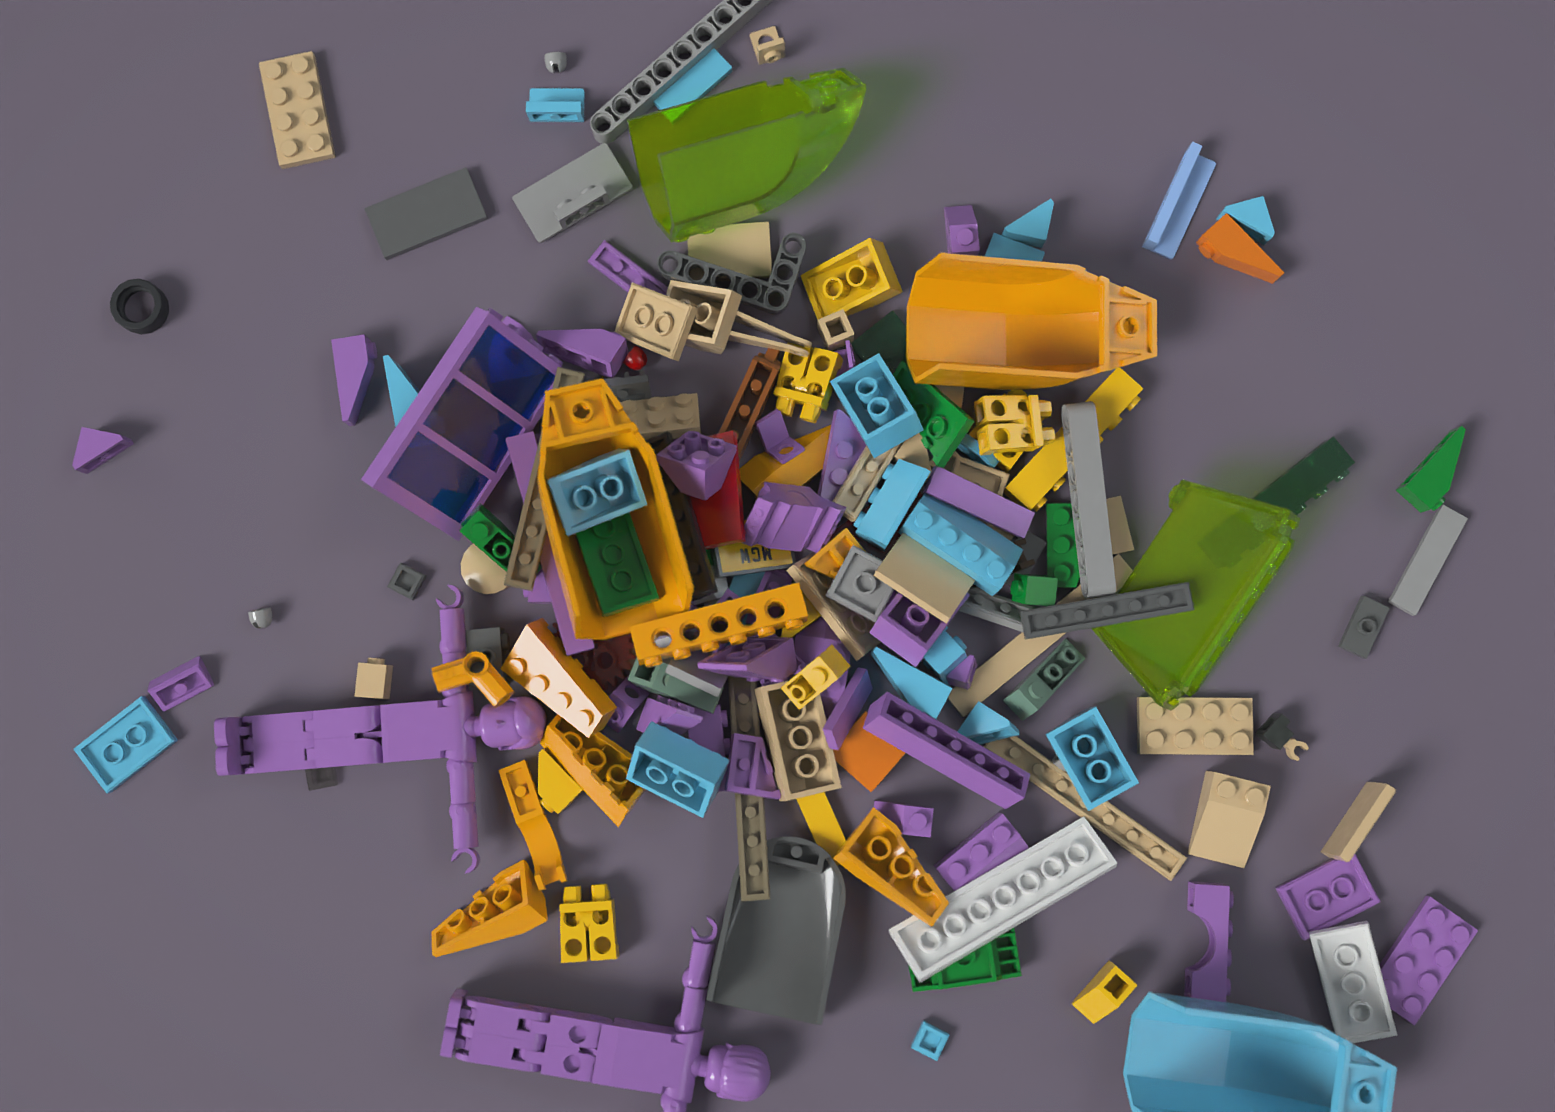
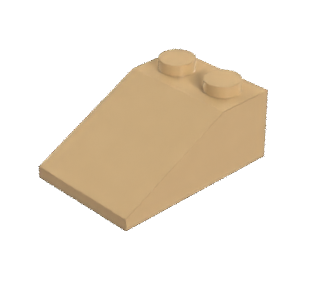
M1206 771L1187 854L1245 868L1265 815L1271 786Z

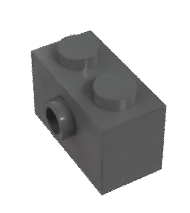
M500 627L465 630L467 654L475 651L482 652L508 683V678L511 677L504 673L501 667L506 660V650H510L509 634L504 633V628ZM475 662L472 664L470 671L479 673L484 669L485 664L483 662ZM469 683V687H477L474 683Z

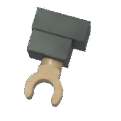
M1273 713L1255 734L1273 749L1281 750L1284 747L1290 759L1299 761V757L1294 754L1295 747L1299 746L1303 750H1308L1309 747L1306 743L1292 738L1294 733L1286 727L1290 721L1283 714Z

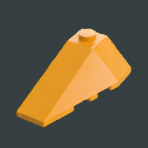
M831 425L795 439L796 442L804 446L805 451L785 464H781L766 452L754 456L740 468L741 483L756 500L765 482L806 486L822 472ZM793 447L783 448L779 454H787L793 450Z
M524 859L499 872L493 878L494 883L484 892L481 890L473 895V902L463 910L457 909L431 932L432 955L434 957L523 934L548 921L545 896L542 891H539L535 877Z

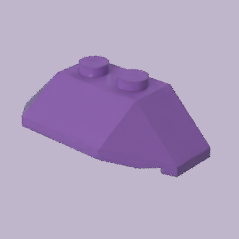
M823 617L796 634L795 654L806 664L810 663L831 644L848 664L851 655ZM848 669L834 683L820 693L826 722L845 690Z

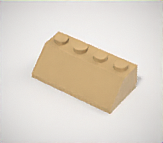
M788 681L754 689L777 790H780L781 793L779 801L793 800L841 788L833 749H829L823 732L826 718L820 694L799 710L781 689Z

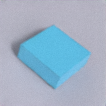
M923 1020L911 1044V1048L938 1061L950 1034Z

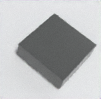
M400 562L387 587L414 600L427 576Z

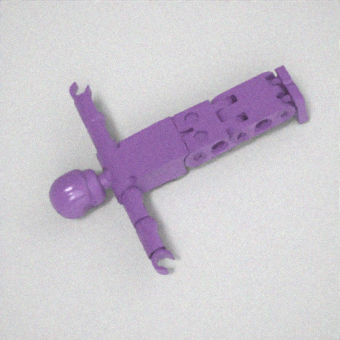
M448 585V587L456 593L454 604L447 606L442 600L436 598L437 604L442 608L440 610L441 641L439 648L442 653L443 664L465 658L467 652H465L464 609L460 608L464 602V594L460 588L453 585ZM469 684L442 692L445 698L443 700L216 718L214 722V738L217 746L215 752L216 772L218 776L448 758L446 767L450 776L451 793L449 813L452 818L454 849H458L452 855L451 862L456 861L463 852L469 853L472 857V864L466 870V874L473 872L480 864L479 853L474 849V847H479L477 813L474 803L476 802L473 762H477L476 737L481 736L487 746L499 748V750L528 749L534 747L542 740L547 727V716L540 703L527 696L510 697L508 701L497 708L488 703L481 709L480 716H474L473 691H469Z
M708 915L706 917L713 927L710 935L702 937L691 926L694 938L689 966L682 975V983L685 989L681 1011L675 1018L674 1028L616 1017L613 1022L607 1017L487 997L468 996V990L456 988L450 999L440 1056L452 1058V1055L455 1053L454 1057L456 1059L466 1062L528 1072L541 1071L540 1074L662 1094L660 1102L663 1112H686L687 1104L692 1102L695 1077L697 1076L704 1077L706 1088L716 1092L718 1097L745 1102L760 1097L768 1088L771 1076L767 1056L760 1048L752 1045L736 1046L726 1042L725 1045H715L710 1048L708 1056L700 1054L704 1028L701 1027L716 945L712 940L717 934V924Z

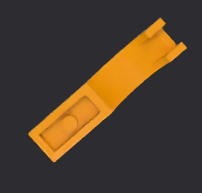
M523 760L498 770L516 824L528 845L535 870L534 877L539 891L546 890L545 885L560 880L561 883L568 881L557 839L540 803L541 800L528 762Z

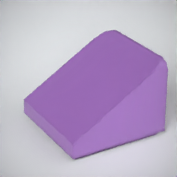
M969 655L946 676L948 684L967 690L971 687L977 668V662L973 655Z

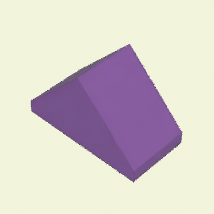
M81 427L72 466L75 470L88 474L134 443L131 439L120 434Z

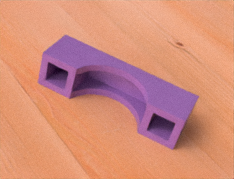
M1188 881L1187 910L1196 914L1206 925L1209 934V945L1200 961L1185 968L1184 997L1226 1002V996L1230 995L1231 983L1230 979L1227 978V967L1231 966L1232 954L1231 950L1228 949V937L1232 936L1233 925L1232 921L1229 920V908L1233 907L1234 896L1233 892L1230 891V886L1223 883Z

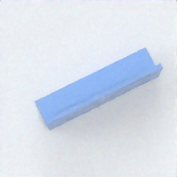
M1193 141L1185 151L1142 245L1143 248L1169 260L1174 258L1216 166L1214 161L1199 155L1202 145Z

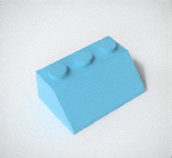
M898 459L895 465L890 463L882 476L886 480L881 489L875 487L867 501L872 504L868 512L864 513L861 511L853 525L857 528L855 535L884 552L931 471Z
M1089 707L1045 734L1088 811L1139 783L1097 707Z

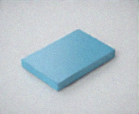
M141 696L73 750L106 794H108L177 742L178 739L145 696Z

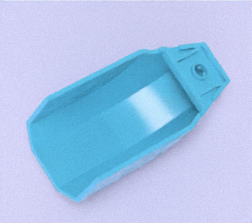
M1148 992L1131 1015L1123 1076L1132 1112H1391L1397 1067L1337 1036L1322 1026L1294 1016L1234 1003Z

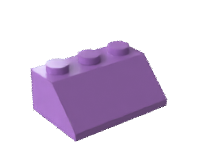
M998 812L933 866L950 888L956 891L1027 850L1029 847L1004 814Z

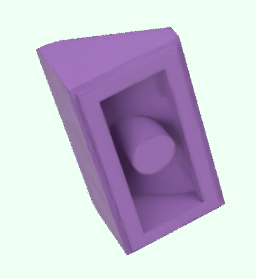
M197 656L150 681L148 692L162 711L165 712L214 686V682L200 656Z

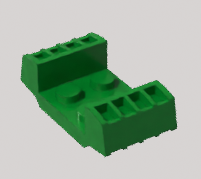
M1014 928L922 982H919L909 966L913 992L955 988L1022 976Z

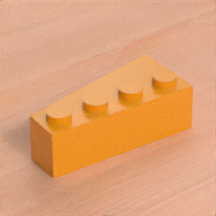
M558 714L549 723L540 741L541 746L619 827L646 791V789L626 780L633 755L600 732L588 738Z

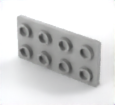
M603 143L515 194L512 199L537 241L543 243L630 192L633 187L608 145Z

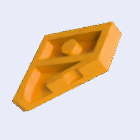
M845 528L804 564L812 570L835 579L852 545L863 551L865 550L849 530Z

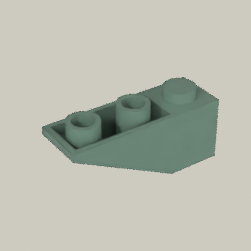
M1065 638L1003 700L1004 703L1022 721L1042 707L1086 658Z
M636 658L628 681L643 690L712 714L714 713L724 687L721 689L718 697H715L665 672L668 666L667 663L663 662L658 666L646 667L645 664L639 665Z

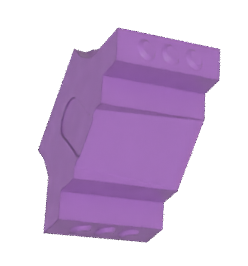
M765 482L744 525L746 541L741 543L751 547L759 544L769 549L799 552L808 549L818 552L830 541L847 507L822 498L810 487Z

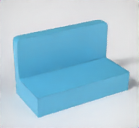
M531 88L530 101H526V114L529 121L584 122L585 92L581 88Z

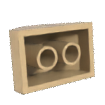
M670 280L666 296L698 308L685 343L686 346L701 351L722 354L727 341H733L808 357L809 352L799 347L731 331L735 321L789 343L807 348L812 346V342L789 334L737 311L742 295L735 291Z

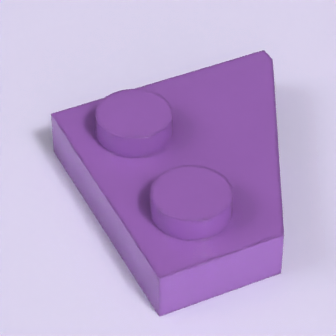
M733 733L731 736L724 791L780 799L781 793L780 790H777L772 775L773 769L766 757V748L762 737Z

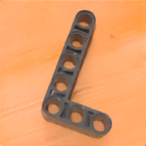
M792 232L784 236L768 282L670 250L660 254L657 265L661 275L668 280L717 287L715 285L716 280L721 276H726L731 280V284L727 289L742 295L741 304L771 314H780L788 306L805 255L806 242L803 236L798 233ZM796 241L801 245V250L796 254H791L786 250L785 246L787 243ZM667 259H674L678 262V267L674 271L668 272L663 269V264ZM696 267L703 269L705 272L703 278L697 281L689 277L690 271ZM786 267L792 271L793 275L789 280H781L777 276V271L780 268ZM746 285H753L758 292L753 298H746L742 294V289ZM772 294H780L784 302L779 307H773L769 304L768 298Z

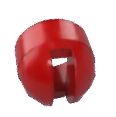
M635 346L628 353L623 363L633 370H641L647 364L648 359L645 352L638 346Z

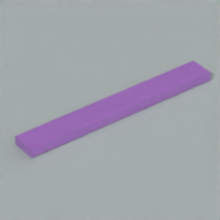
M533 431L506 438L523 504L538 448ZM547 531L540 564L567 657L592 650L595 647L593 639H575Z

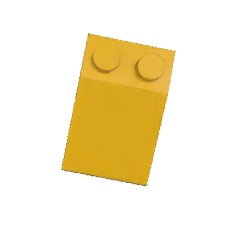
M872 238L866 239L800 275L817 320L844 309L846 316L879 305L903 292L883 242Z

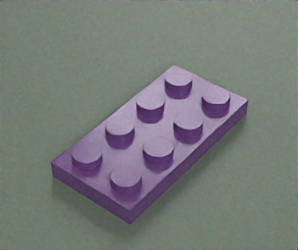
M1427 895L1379 964L1391 1010L1414 1026L1478 932L1473 926Z

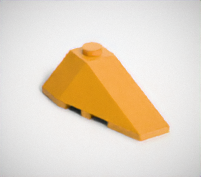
M873 807L851 833L833 859L854 876L932 927L949 902L931 875L926 873L916 858L918 856L914 850L909 848L901 836L902 833L897 825Z

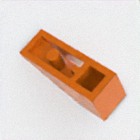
M1227 213L1196 242L1200 252L1206 258H1211L1215 263L1273 284L1284 274L1283 270Z

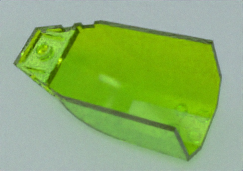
M839 68L809 73V79L797 81L792 76L783 78L784 83L767 86V80L627 119L641 187L657 226L670 242H683L688 240L690 236L700 233L709 234L714 232L716 228L761 215L792 199L809 186L828 167L843 147L861 110L866 93V84L847 69Z

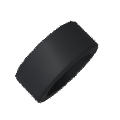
M139 278L130 279L120 284L113 292L110 300V311L115 321L130 332L149 334L161 328L167 320L169 302L164 292L151 282ZM139 291L148 292L153 296L155 303L152 314L142 322L131 321L125 314L127 300Z

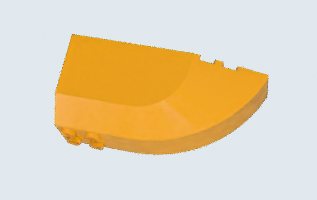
M940 253L915 274L907 304L906 362L915 384L1005 390L1039 389L1059 386L1156 357L1157 300L1127 286L1121 287L1110 282L1109 278L1102 275L1098 277L1085 271L1086 268L1079 265Z
M603 378L545 391L538 487L548 536L575 639L605 640L631 633L629 626L689 611L693 584L654 450L641 436L638 427L629 419L623 410V406ZM616 449H627L630 451L648 504L631 511L630 515L659 599L649 604L603 617L575 533L566 536L547 480L597 456Z

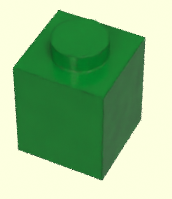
M1014 573V580L1010 587L1011 601L1028 605L1054 606L1058 578L1046 575Z

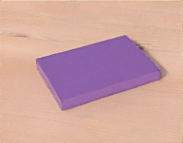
M1354 854L1350 862L1330 859L1275 887L1302 940L1310 938V931L1331 928L1380 903L1356 854Z

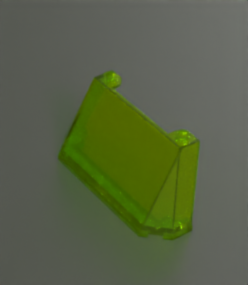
M1181 480L1178 485L1171 489L1168 498L1169 508L1173 511L1118 594L1189 582L1194 610L1091 628L1160 707L1172 711L1179 706L1178 699L1186 694L1191 697L1195 694L1293 550L1295 540L1290 537L1292 529L1295 530L1299 527L1301 518L1292 511L1186 480Z

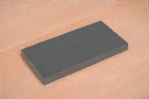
M466 167L364 208L386 260L488 219Z

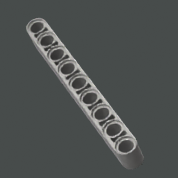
M723 0L591 117L590 126L596 141L601 144H610L654 106V100L713 48L715 50L720 48L773 0H748L751 2L748 6H741L739 3L742 0ZM722 18H729L731 19V22H729L728 24H722L719 22V20ZM703 35H708L711 37V39L707 42H702L699 40V38ZM682 53H689L691 55L686 60L678 58ZM665 70L671 72L670 76L665 78L658 76L660 72ZM643 88L651 90V92L645 96L638 94V92ZM622 106H628L631 108L630 111L625 114H621L618 112L619 108H621ZM602 124L610 125V128L605 132L597 130Z

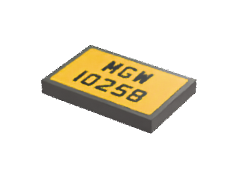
M744 517V525L748 517ZM736 543L711 549L716 578L790 568L796 563L794 551L769 549L759 544L751 547L744 543Z

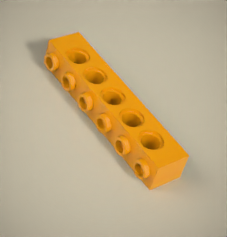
M798 582L629 626L639 665L645 664L646 667H654L662 664L663 659L674 657V660H680L690 657L693 651L702 649L703 653L719 649L720 644L730 642L731 645H738L746 642L747 637L754 635L764 638L775 634L777 629L786 627L787 630H795L804 626L803 623L807 622L808 613ZM777 606L784 611V614L779 618H773L768 614V610L771 607ZM744 614H752L756 621L752 625H744L741 623L740 618ZM717 621H723L728 625V628L722 633H717L712 629V625ZM695 628L700 632V635L695 640H688L684 637L685 631ZM665 635L671 638L670 645L665 648L658 647L655 644L660 636Z

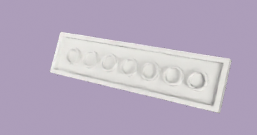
M1082 817L947 895L946 899L949 904L932 927L913 915L890 928L889 934L919 982H922L1117 866V862L1086 818Z

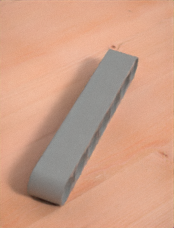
M1092 401L1064 404L1061 410L1081 591L1085 599L1115 595L1116 581L1096 408Z

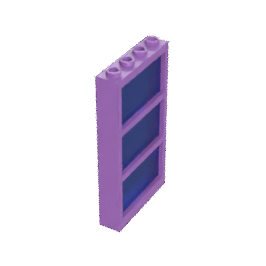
M478 307L474 309L361 479L457 541L463 536L459 532L461 523L480 503L484 504L512 462L506 438L533 430L543 415L545 391L552 390L557 367H561L563 364L554 355L549 354L546 356L542 353L544 347L532 339L525 340L522 337L524 332L511 323L508 326L502 322L504 317L492 308H488L487 311Z

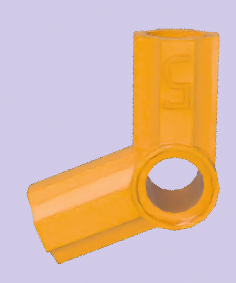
M471 652L465 658L431 668L439 693L474 683L494 708L503 705L515 693L482 652ZM475 662H483L485 664L484 669L479 673L470 671L472 664Z

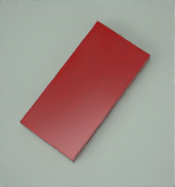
M734 431L708 436L737 445V451L722 487L706 501L690 496L706 550L746 541L737 433Z

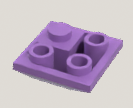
M687 431L656 455V460L681 493L706 501L722 487L737 451V445L727 443L722 439H714L702 435L697 431Z

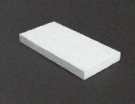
M1368 921L1310 931L1309 936L1335 1034L1351 1043L1398 1036Z

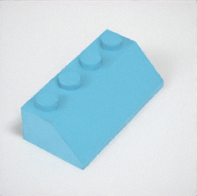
M926 493L923 494L898 531L899 534H906L975 580L973 584L991 596L995 595L1002 588L1023 551L1022 548L976 517Z

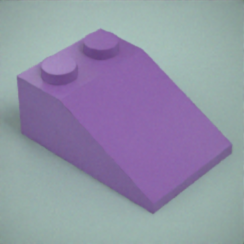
M898 592L879 616L869 633L917 667L970 595L966 593L946 624Z
M747 637L746 642L738 645L730 644L697 663L698 669L731 677L746 678L750 682L770 679L772 683H780L786 681L788 676L797 671L793 638Z

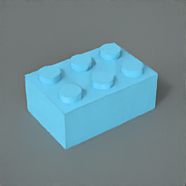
M879 353L830 381L840 402L874 458L923 431L915 410Z
M651 721L635 746L626 780L703 818L718 793L729 760L722 757L719 753L712 752L696 744L693 740L686 739L670 731L668 728Z

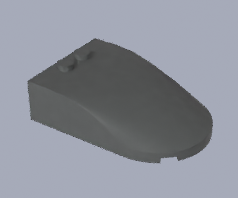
M777 837L767 840L771 900L741 901L739 865L735 870L706 1000L708 1002L821 1026L845 908V883L838 866L823 848L809 840L798 837Z

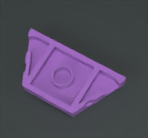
M838 409L833 414L818 489V495L830 501H833L866 447L850 417Z

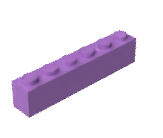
M886 692L870 705L863 725V729L1004 809L1025 798L1030 778L1028 772L889 692Z

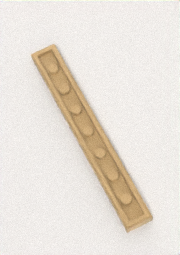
M1119 553L1113 557L1116 592L1136 576ZM1080 584L1055 605L1088 599L1084 598ZM1021 632L976 669L971 687L968 690L955 686L947 699L960 715L964 717L973 710L978 701L983 702L1065 633L1025 640L1024 633Z
M1017 736L985 743L983 746L1030 774V782L1079 817H1085L1089 824L1168 880L1172 881L1187 859L1186 856L1108 801L1088 811L1067 772L1059 769L1051 760Z

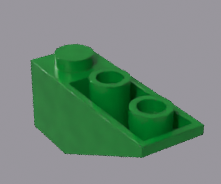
M480 503L461 523L459 532L507 572L516 536ZM540 563L537 573L542 569Z

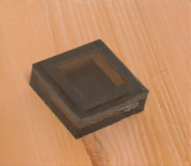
M335 767L305 769L309 791L338 785Z

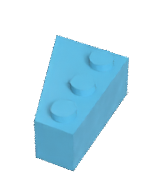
M946 627L922 660L924 661L923 664L928 669H931L940 678L942 683L951 686L948 684L946 676L967 658L965 652L967 646L958 636L955 635L952 638L946 632L948 629Z

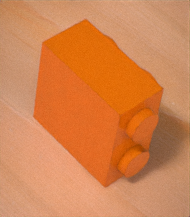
M864 711L852 725L839 750L833 749L835 761L872 792L903 757L905 752L863 729L867 712Z

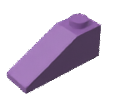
M603 329L538 331L536 334L538 343L544 347L543 353L552 354L561 360L608 378L615 377L628 355L626 338L616 332H608Z
M364 334L331 340L342 421L349 426H354L357 422L375 369L374 359L377 358L375 343L371 342Z

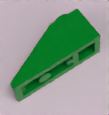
M1463 426L1450 430L1396 489L1420 513L1428 510L1435 511L1446 500L1443 496L1450 490L1466 431Z

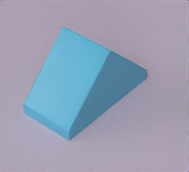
M1264 196L1225 206L1216 218L1219 220L1227 213L1252 239L1263 245L1275 233Z
M1052 199L1047 200L1006 226L1002 236L1025 245L1042 248L1047 239L1054 205Z
M979 701L957 731L979 745L1020 735L1019 729L1008 719Z

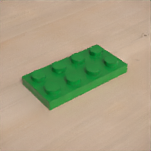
M630 512L575 533L603 617L658 601L659 596Z

